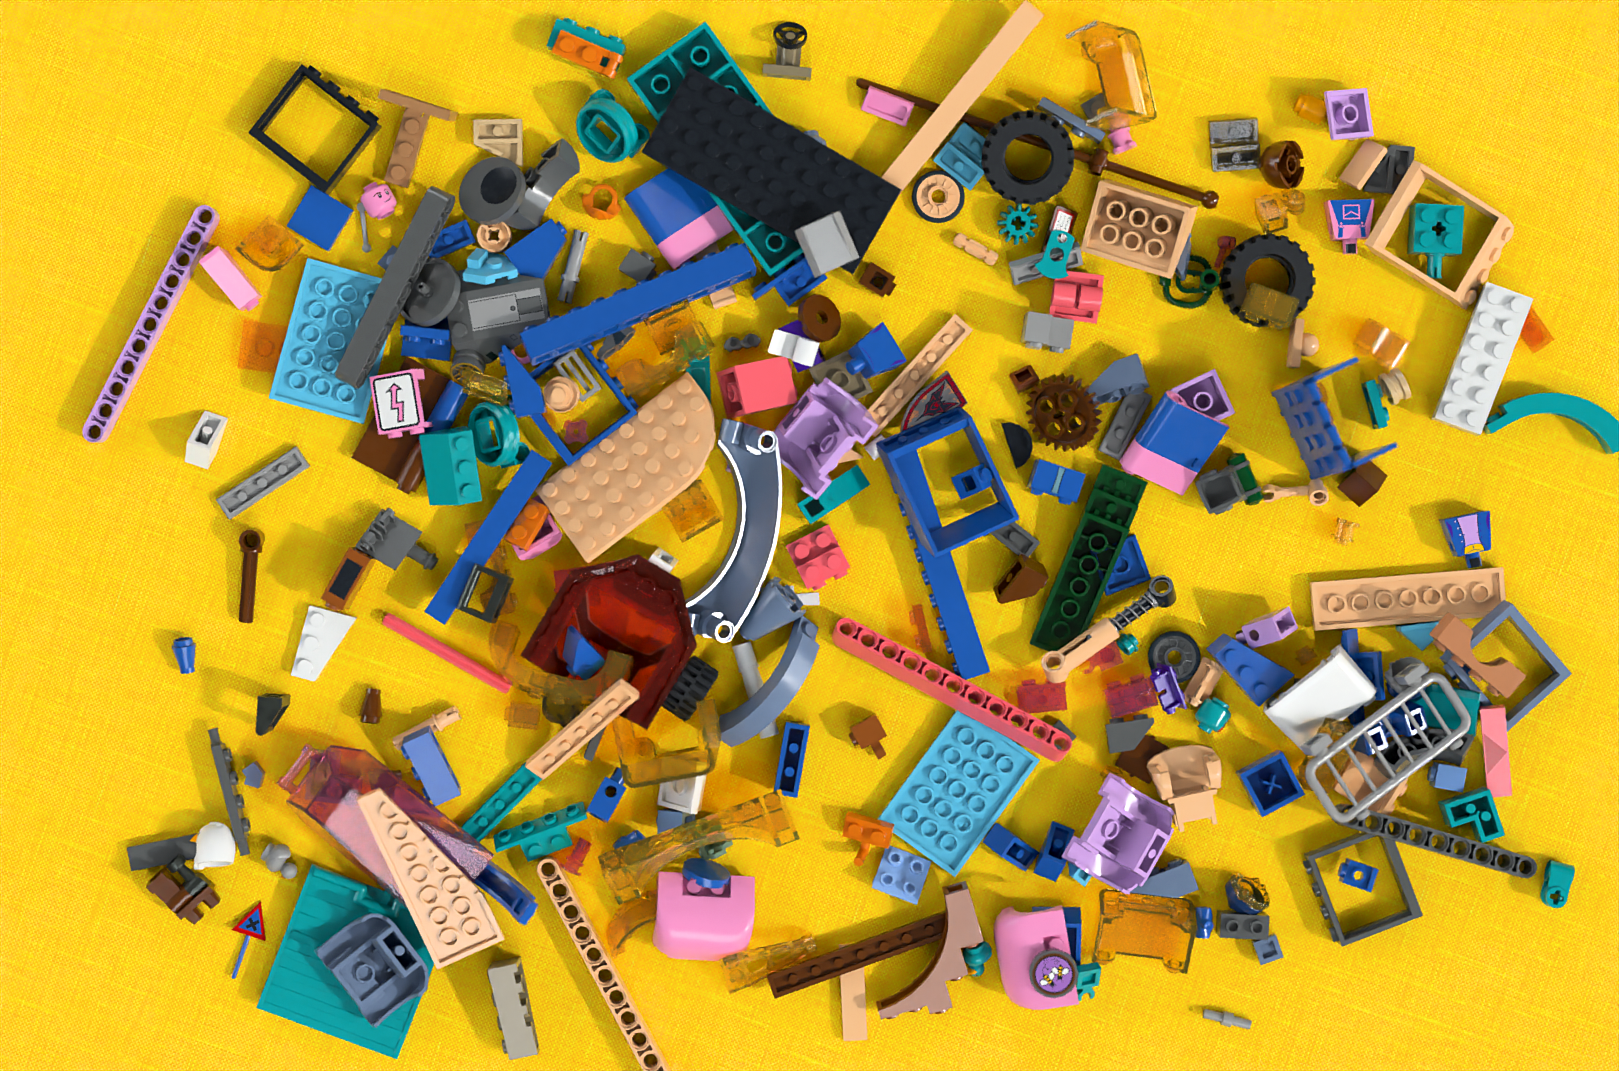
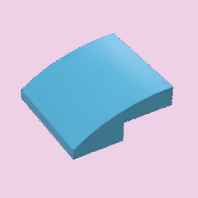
M963 122L933 161L971 191L984 175L981 160L986 138L969 124Z

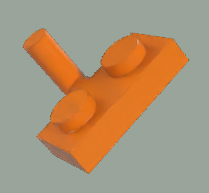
M848 811L842 836L861 841L860 849L854 859L856 866H861L869 853L870 844L886 849L889 848L895 824Z

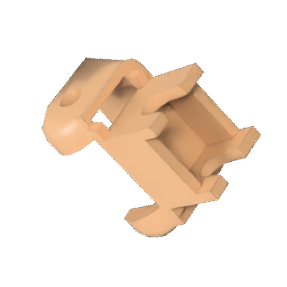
M1204 745L1178 746L1154 755L1147 762L1146 767L1155 785L1157 794L1162 800H1168L1171 809L1175 812L1172 816L1174 825L1178 826L1180 832L1185 831L1183 823L1208 818L1211 819L1213 825L1218 824L1212 795L1217 794V788H1221L1222 770L1220 758L1211 747Z

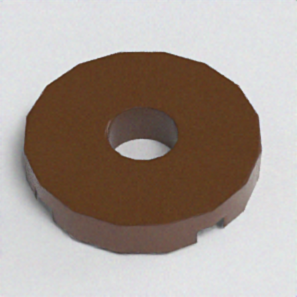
M821 294L812 295L803 300L798 307V320L803 325V332L811 340L825 342L838 335L841 328L840 313L828 297ZM816 314L821 317L822 324L817 320Z

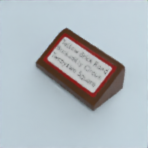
M1059 205L1054 207L1040 252H1045L1051 231L1061 230L1070 235L1072 234L1078 213ZM1063 234L1058 235L1057 239L1060 243L1066 241Z

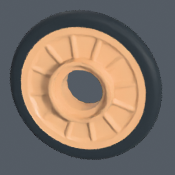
M943 170L925 173L916 181L912 190V203L916 212L923 219L932 223H944L952 220L959 214L964 204L965 194L962 184ZM935 190L943 191L945 200L942 203L933 202L931 198L932 192Z

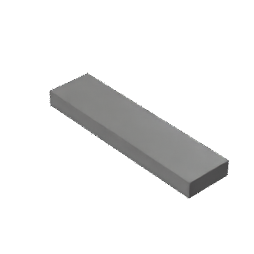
M295 446L217 498L216 501L227 518L231 520L311 466L299 448Z

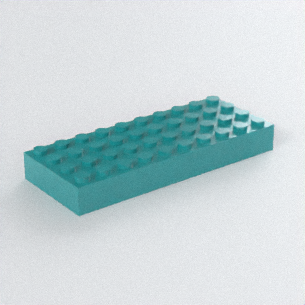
M706 21L627 78L629 85L657 123L660 121L690 67L772 114ZM708 192L769 278L804 253L800 244Z

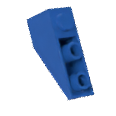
M506 345L501 346L502 352H499L501 366H506L507 376H504L506 390H511L512 399L509 400V406L513 414L516 413V418H523L547 413L543 390L511 350Z

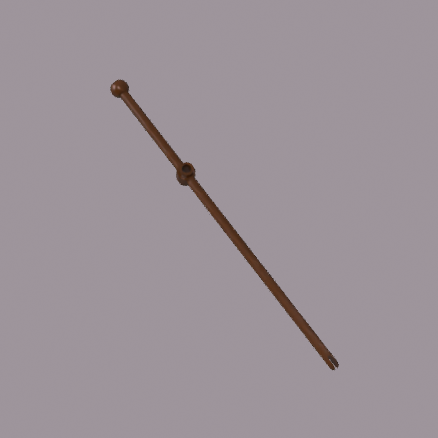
M863 78L856 80V85L866 90H868L869 86L878 88L914 102V106L931 112H935L940 106L938 103ZM965 113L960 119L961 122L988 131L997 124ZM1022 135L1015 138V140L1050 151L1046 142L1037 136ZM1095 148L1094 153L1091 155L1074 149V159L1087 163L1089 166L1088 173L1094 176H1101L1104 170H1108L1200 201L1206 209H1214L1217 205L1219 195L1215 191L1209 190L1204 193L1111 162L1107 159L1109 153L1104 149Z

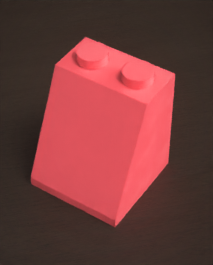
M781 356L737 365L716 373L727 419L798 403L797 388L793 384L791 376L792 366L786 357Z

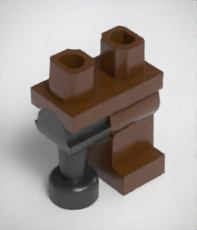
M178 854L168 863L166 868L163 867L148 881L146 888L152 894H156L180 920L185 917L195 925L204 916V913L197 905L203 901L212 909L220 902L221 898L214 890L215 884L203 873H194L185 865L186 859L181 854ZM177 871L185 881L181 884L170 872L175 873Z

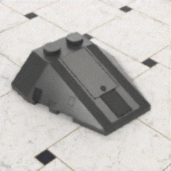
M466 269L458 271L461 281L460 294L454 308L447 315L452 344L457 352L464 349L475 350L484 356L486 364L492 363L499 357V352H502L501 346L506 345L512 351L515 347L522 344L520 333L526 327L534 324L539 326L546 323V320L550 318L543 278L518 275V277L507 279V276L495 279V283L485 285L463 281V272Z

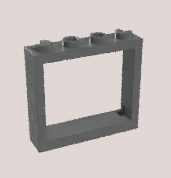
M1388 825V826H1387V831H1388V833L1390 834V833H1391V830H1390V827H1389V825ZM1359 832L1304 853L1306 860L1303 861V866L1306 873L1312 875L1314 883L1311 884L1316 897L1320 896L1323 904L1320 906L1321 913L1324 919H1328L1331 928L1328 929L1333 942L1337 941L1340 946L1343 947L1423 916L1395 841L1379 837L1406 909L1345 933L1342 932L1315 859L1375 837V835Z

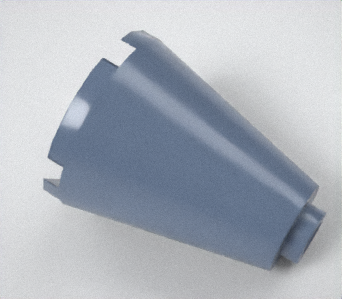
M773 577L767 583L742 622L739 632L746 640L751 639L755 641L802 617L806 613V610L800 609L803 606L800 598L789 585L786 584L783 587L779 584L781 581L779 577Z

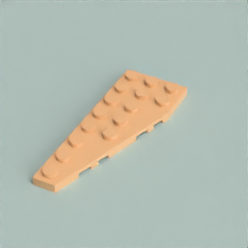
M380 787L357 797V802L437 969L504 940L503 933L485 895Z

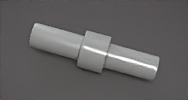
M1204 1009L1202 1018L1220 1022V1025L1227 1027L1233 1025L1249 1030L1252 1023L1251 1020L1236 1017L1233 1013L1227 1011L1221 1013Z

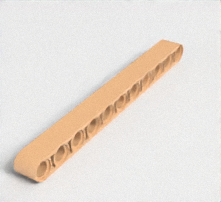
M1027 0L1021 4L881 177L882 179L895 185L902 191L1041 21L1044 17L1041 11Z
M553 856L544 857L537 866V873L642 1070L671 1071L560 862ZM546 862L552 863L555 866V872L552 874L545 873L542 868L543 864ZM556 884H563L567 890L566 894H556L554 886ZM574 905L578 910V914L576 916L567 915L565 907ZM580 926L586 927L589 930V936L585 938L580 937L576 932L577 928ZM593 947L597 948L601 956L593 959L588 955V950ZM602 969L610 970L612 978L608 980L602 979L599 971ZM614 990H619L623 993L624 998L620 1001H615L611 998L610 993ZM630 1011L634 1014L635 1019L632 1022H626L623 1020L622 1014ZM643 1033L646 1036V1041L637 1043L633 1039V1035ZM647 1054H654L658 1061L655 1064H648L644 1057Z

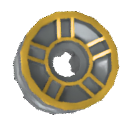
M464 349L456 352L450 368L451 378L462 386L471 387L480 384L484 377L486 359L475 350Z

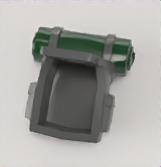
M1236 452L1226 460L1228 466L1220 471L1217 469L1210 470L1200 475V479L1195 482L1200 498L1209 514H1222L1231 510L1233 504L1244 501L1245 505H1257L1264 498L1261 492L1262 489L1255 479L1249 465L1250 461L1247 460L1245 453Z

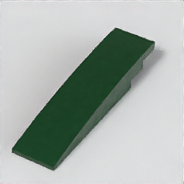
M1102 464L1029 644L1049 652L1058 651L1088 630L1130 531L1139 502L1148 484L1147 481ZM1092 550V551H1094V552H1100V553H1097V557H1096L1093 553H1090V551ZM1097 569L1104 573L1102 580H1100Z

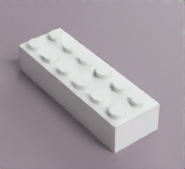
M1489 282L1483 285L1431 418L1432 420L1474 436L1481 435L1533 298Z

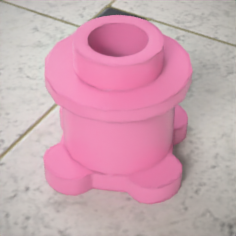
M1124 124L1110 129L1111 134L1107 136L1108 139L1111 138L1115 148L1113 149L1115 155L1137 146L1130 136V127L1125 128Z

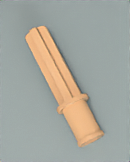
M453 705L438 715L432 714V718L394 737L393 744L395 748L401 750L403 737L429 725L433 733L438 730L442 732L444 727L462 719L461 715H458L460 713L459 710Z

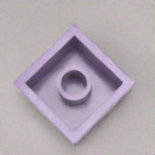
M1215 369L1168 390L1180 395L1186 401L1188 407L1218 421L1235 413Z

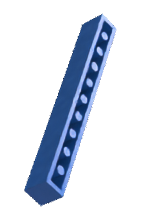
M738 243L727 246L725 251L717 254L716 252L709 253L702 260L695 263L694 261L686 262L678 270L673 272L671 270L664 271L658 275V278L650 281L649 279L642 280L635 287L628 290L627 288L619 289L611 297L606 299L604 297L597 298L591 302V305L583 308L581 306L575 307L568 314L561 317L559 315L552 316L544 324L539 326L536 324L530 325L520 333L521 342L531 365L534 366L756 276L757 268L746 244L738 245Z
M917 450L896 458L895 461L929 533L942 528ZM891 481L894 493L897 494L895 487ZM902 502L898 503L902 517L907 516L910 524L906 526L910 540L915 539L917 548L913 549L917 562H922L925 571L921 572L925 586L930 584L933 593L929 595L933 609L938 608L940 617L936 618L940 631L945 630L948 638L944 640L948 654L953 653L955 662L951 663L955 675L967 680L990 672L951 552L949 551L944 555L934 558L920 543Z

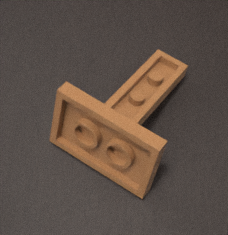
M380 89L379 99L406 107L384 181L409 188L430 115L455 122L458 112L391 90Z

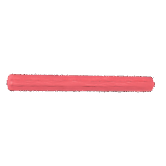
M388 613L384 617L382 622L384 626L503 693L509 691L512 685L511 681L393 614Z

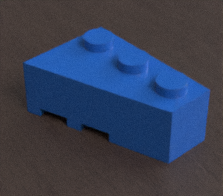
M1225 633L1206 648L1248 699L1258 707L1295 675L1285 667Z

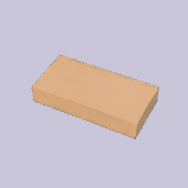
M1366 139L1339 179L1343 183L1361 190L1388 150L1384 146Z

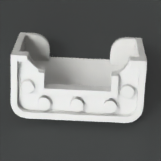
M1340 644L1330 651L1331 655L1326 660L1320 661L1319 666L1287 691L1279 693V699L1272 696L1264 703V713L1299 748L1316 734L1327 733L1362 705L1366 707L1376 699L1377 688Z

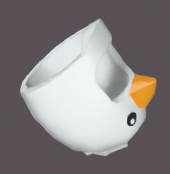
M210 822L202 827L199 833L190 840L197 844L194 870L204 869L205 867L228 866L234 863L235 840L233 833L225 824Z

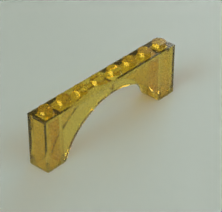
M781 789L600 854L598 859L602 874L618 905L642 897L647 883L663 866L693 849L716 842L740 839L757 840L780 847L799 840L800 837Z

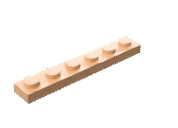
M956 314L868 409L879 426L872 434L874 437L880 433L973 331Z
M620 678L526 760L525 767L544 780L639 698V691Z

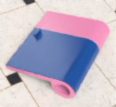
M669 168L639 186L624 198L673 270L680 269L694 255L734 230L705 189Z
M1167 390L1121 457V468L1128 474L1133 475L1135 473L1183 496L1229 429V426L1188 407L1186 401L1180 395Z

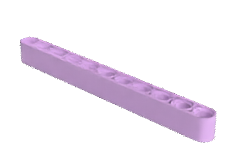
M201 205L196 208L83 426L82 434L88 442L103 443L111 434L219 224L220 216L214 208ZM210 211L212 214L210 222L203 223L202 214ZM199 232L201 240L198 244L193 245L190 238L192 234ZM183 254H188L190 258L186 266H181L179 262ZM176 275L179 280L178 285L171 288L168 284L169 278ZM161 297H166L167 306L160 310L157 302ZM154 318L156 328L149 331L146 327L147 321ZM143 340L145 342V349L138 353L135 345L137 341ZM131 361L134 364V370L132 373L127 374L124 366L127 362ZM120 382L123 386V392L117 396L114 394L113 388L116 383ZM106 404H109L112 408V413L108 417H105L102 413V409ZM97 425L101 429V434L95 439L91 435V430Z

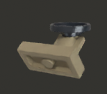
M794 22L779 24L774 29L773 34L774 41L777 44L776 65L763 63V77L811 81L812 68L800 67L801 48L807 41L806 29ZM793 27L799 29L800 31L785 32L782 30V28ZM778 33L783 39H778L776 34ZM804 35V39L802 41L798 40Z

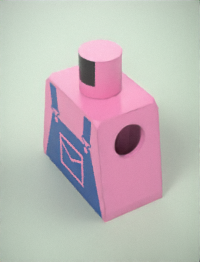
M1374 199L1328 200L1324 202L1330 240L1342 241L1343 255L1357 254V240L1368 239Z

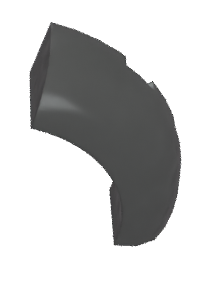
M561 138L541 154L543 159L535 168L530 166L524 174L526 181L524 199L517 211L503 221L505 224L520 230L538 228L544 212L555 194L570 178L580 172L578 156L565 139Z
M1427 728L1423 730L1432 746L1447 736L1443 729ZM1418 733L1410 737H1400L1413 760L1429 750ZM1466 733L1461 737L1464 743L1459 748L1451 750L1448 747L1432 760L1446 761L1460 767L1473 743L1474 737ZM1392 740L1388 743L1389 747L1380 752L1393 772L1397 774L1410 763L1396 741ZM1376 756L1374 759L1376 768L1385 777L1390 779L1391 776L1378 756Z

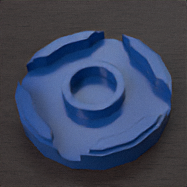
M690 858L683 864L682 874L687 880L695 879L696 884L699 886L718 889L722 888L723 885L726 886L729 882L730 872L727 868L712 860Z

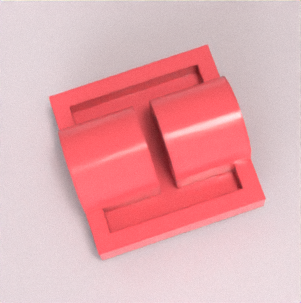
M1066 270L1069 276L1054 279L1049 314L1053 315L1052 317L1097 324L1098 313L1102 303L1104 275Z

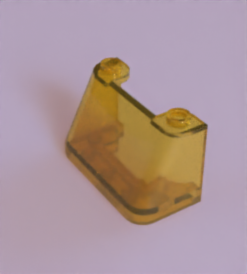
M1117 889L1101 890L1097 902L1091 962L1107 965L1114 961L1116 954L1161 959L1163 966L1171 973L1187 974L1197 930L1194 903L1183 897L1172 898L1131 892L1130 894H1125Z

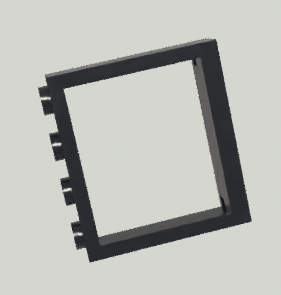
M301 64L248 133L329 195L382 126L377 123L379 118L371 111L367 110L364 113L358 108L360 103L353 97L348 95L345 98L338 93L341 88L331 80L326 83L319 78L322 73L311 65L306 68ZM306 78L370 126L328 181H325L264 133Z

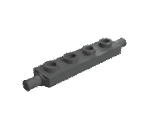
M218 727L209 729L207 731L211 741V750L235 841L238 843L240 856L248 855L250 851L247 837L249 836V831H251V825L248 817H244L242 809L245 808L244 798L242 794H238L236 787L239 784L236 771H232L231 768L232 753L230 748H226L225 743H222L220 740Z

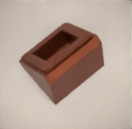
M1031 365L1009 375L1018 394L1040 383V379Z

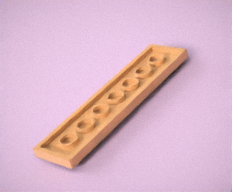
M1503 567L1310 582L1314 631L1440 621L1447 612L1458 619L1480 618L1489 614L1503 600L1506 601Z

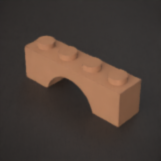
M1447 612L1429 634L1435 639L1433 644L1442 652L1448 650L1453 655L1450 659L1460 667L1467 666L1470 669L1468 674L1478 682H1481V680L1485 681L1488 684L1486 689L1496 697L1502 695L1509 698L1525 679L1526 675L1502 657L1489 662L1478 661L1471 650L1473 630L1456 616Z

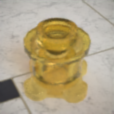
M1335 518L1334 522H1337L1334 534L1330 535L1334 538V543L1348 546V543H1354V540H1352L1355 528H1359L1360 524L1342 518Z

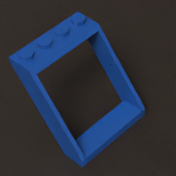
M961 406L876 443L879 456L920 543L934 558L1019 520L1018 513L972 416ZM964 429L979 463L983 464L984 468H988L992 473L991 483L993 486L991 488L998 502L929 533L895 459Z

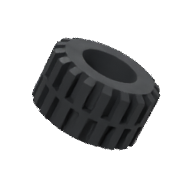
M695 655L690 657L680 676L674 681V686L662 707L684 722L689 720L716 681L719 671Z

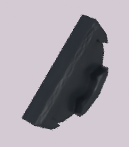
M1012 422L1001 423L1015 469L1025 465L1030 458L1033 449L1032 438L1028 431L1018 424Z

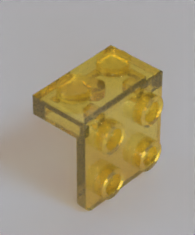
M701 479L695 480L680 494L661 507L682 543L724 520L713 497Z

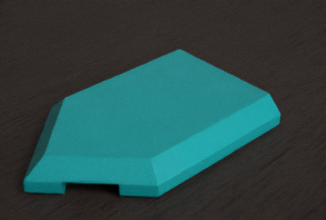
M1432 683L1426 688L1425 693L1447 727L1454 730L1457 729L1461 724L1460 716L1440 685ZM1453 687L1471 717V725L1467 734L1476 737L1481 692ZM1421 695L1416 699L1408 700L1423 706L1428 728L1443 729Z

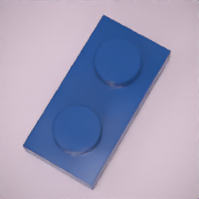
M465 219L442 229L429 257L441 258L476 243L468 221Z

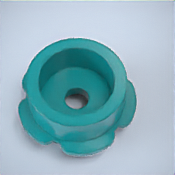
M1130 633L1120 634V638L1116 641L1118 647L1126 655L1137 652L1138 640Z

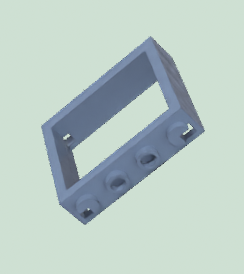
M1503 600L1471 629L1473 630L1471 650L1507 618L1553 672L1506 714L1508 732L1572 673L1515 606ZM1447 650L1440 657L1441 661L1445 664L1443 666L1445 672L1450 677L1455 676L1460 681L1457 684L1459 688L1481 692L1479 707L1493 705L1465 671L1450 659L1453 655Z

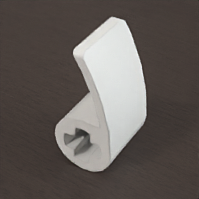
M775 330L768 353L792 359V361L803 365L813 366L820 343L798 335Z

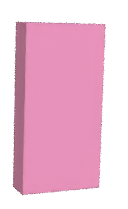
M869 86L861 110L906 127L915 103Z

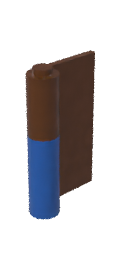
M406 356L398 372L424 369L425 379L418 380L424 422H432L433 427L424 428L425 433L451 428L471 391ZM374 415L352 458L398 483L396 488L402 492L410 494L413 491L416 493L425 476L419 434L410 435V431L402 432L403 437L388 439V435L378 434L376 415Z

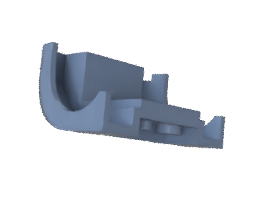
M366 914L353 920L314 950L322 963L333 973L356 1003L365 1019L374 1028L380 1025L384 1019L404 1003L415 997L422 996L428 989L429 976L425 963L397 926L388 917L383 915Z

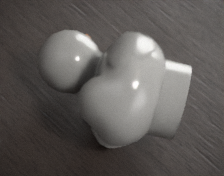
M270 842L260 859L266 862L267 869L271 872L280 870L281 878L292 879L297 874V867L294 863H285L287 858L291 856L289 847L285 844L275 845Z

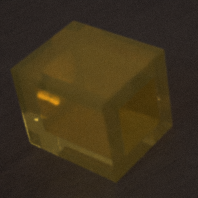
M512 701L510 706L505 708L504 720L508 721V727L537 730L539 728L541 704Z

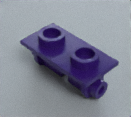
M1157 663V668L1151 670L1150 678L1156 692L1159 693L1164 690L1158 696L1162 710L1169 715L1176 712V707L1187 709L1184 701L1185 695L1179 688L1175 670L1169 665Z

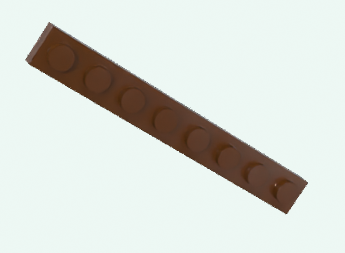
M945 911L766 974L774 999L942 939Z

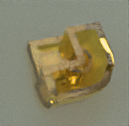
M268 214L235 250L255 267L262 271L273 272L289 264L305 245Z

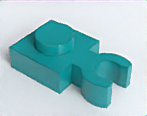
M1098 962L1078 965L1076 983L1078 1001L1082 1000V996L1085 993H1088L1090 999L1095 996L1092 987L1099 986L1101 967Z

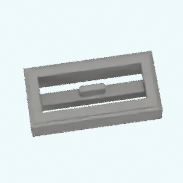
M574 350L569 351L553 363L563 377L570 378L560 365L565 362L585 389L586 394L582 395L580 392L579 399L582 403L602 389ZM571 356L574 358L594 388H589L568 358Z

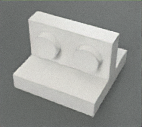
M665 757L657 805L689 814H697L698 811H701L708 764Z

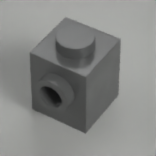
M632 248L618 268L636 282L645 279L653 280L657 274V271H655L657 266L653 263L655 258L645 251H642L640 254Z

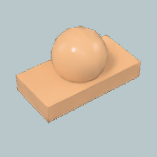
M1296 318L1291 321L1287 368H1299L1301 355L1306 357L1312 356L1318 351L1319 341L1317 337L1311 333H1303L1305 319Z

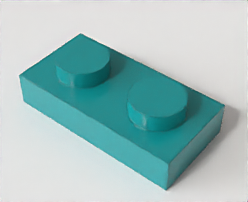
M1375 380L1361 383L1373 428L1387 427L1389 413L1387 408L1383 407L1380 398L1383 397V392L1380 384H1376Z

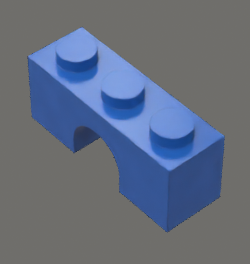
M1406 701L1405 705L1422 731L1427 729L1428 724L1423 706ZM1401 706L1386 716L1397 735L1410 737L1418 733ZM1381 720L1367 730L1379 750L1389 747L1387 738L1392 736ZM1360 721L1350 727H1347L1348 732L1363 721ZM1363 734L1351 742L1352 749L1367 756L1375 753Z

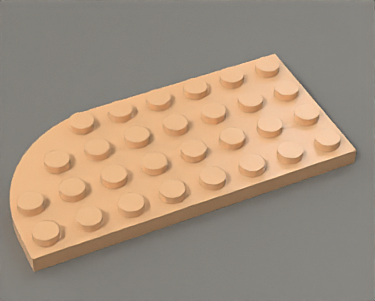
M689 372L685 373L638 409L637 414L621 425L570 466H564L535 489L586 562L590 563L685 490L701 474L705 468L704 464L710 451H713L716 435L714 431L715 416L708 398Z

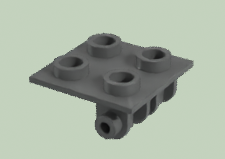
M387 508L379 512L355 545V548L396 571L423 532L394 516L395 512Z

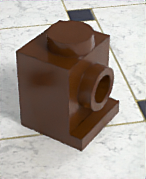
M870 262L858 282V285L882 299L885 294L890 296L897 284L893 282L895 279L894 275L873 262ZM881 278L883 285L880 287L875 286L874 280Z

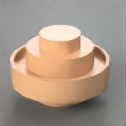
M560 376L551 379L546 384L543 398L545 404L551 410L566 412L572 410L577 405L580 391L578 385L572 379Z

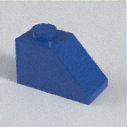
M571 624L567 629L562 657L568 663L565 668L573 677L579 675L586 682L607 662L597 649Z
M1052 821L1038 854L1033 873L1056 882L1066 865L1067 860L1062 855L1074 835V829Z
M997 822L983 840V843L998 855L1025 872L1040 853Z

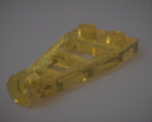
M810 932L802 935L797 940L745 950L719 959L729 994L767 978L766 974L786 968L808 956L809 953L817 951V947ZM789 952V954L773 962V955ZM758 959L767 960V964L754 972H748L746 966L748 962Z

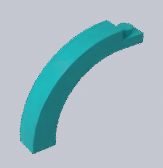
M1538 393L1509 400L1498 405L1502 415L1497 412L1489 416L1483 428L1485 434H1492L1522 417L1542 413L1553 414L1568 418L1586 428L1598 440L1606 454H1614L1619 451V421L1602 407L1586 399L1568 394Z

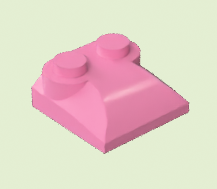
M539 495L532 498V500L545 505ZM549 513L527 552L514 545L512 546L521 561L533 559L558 544L563 535L551 513Z

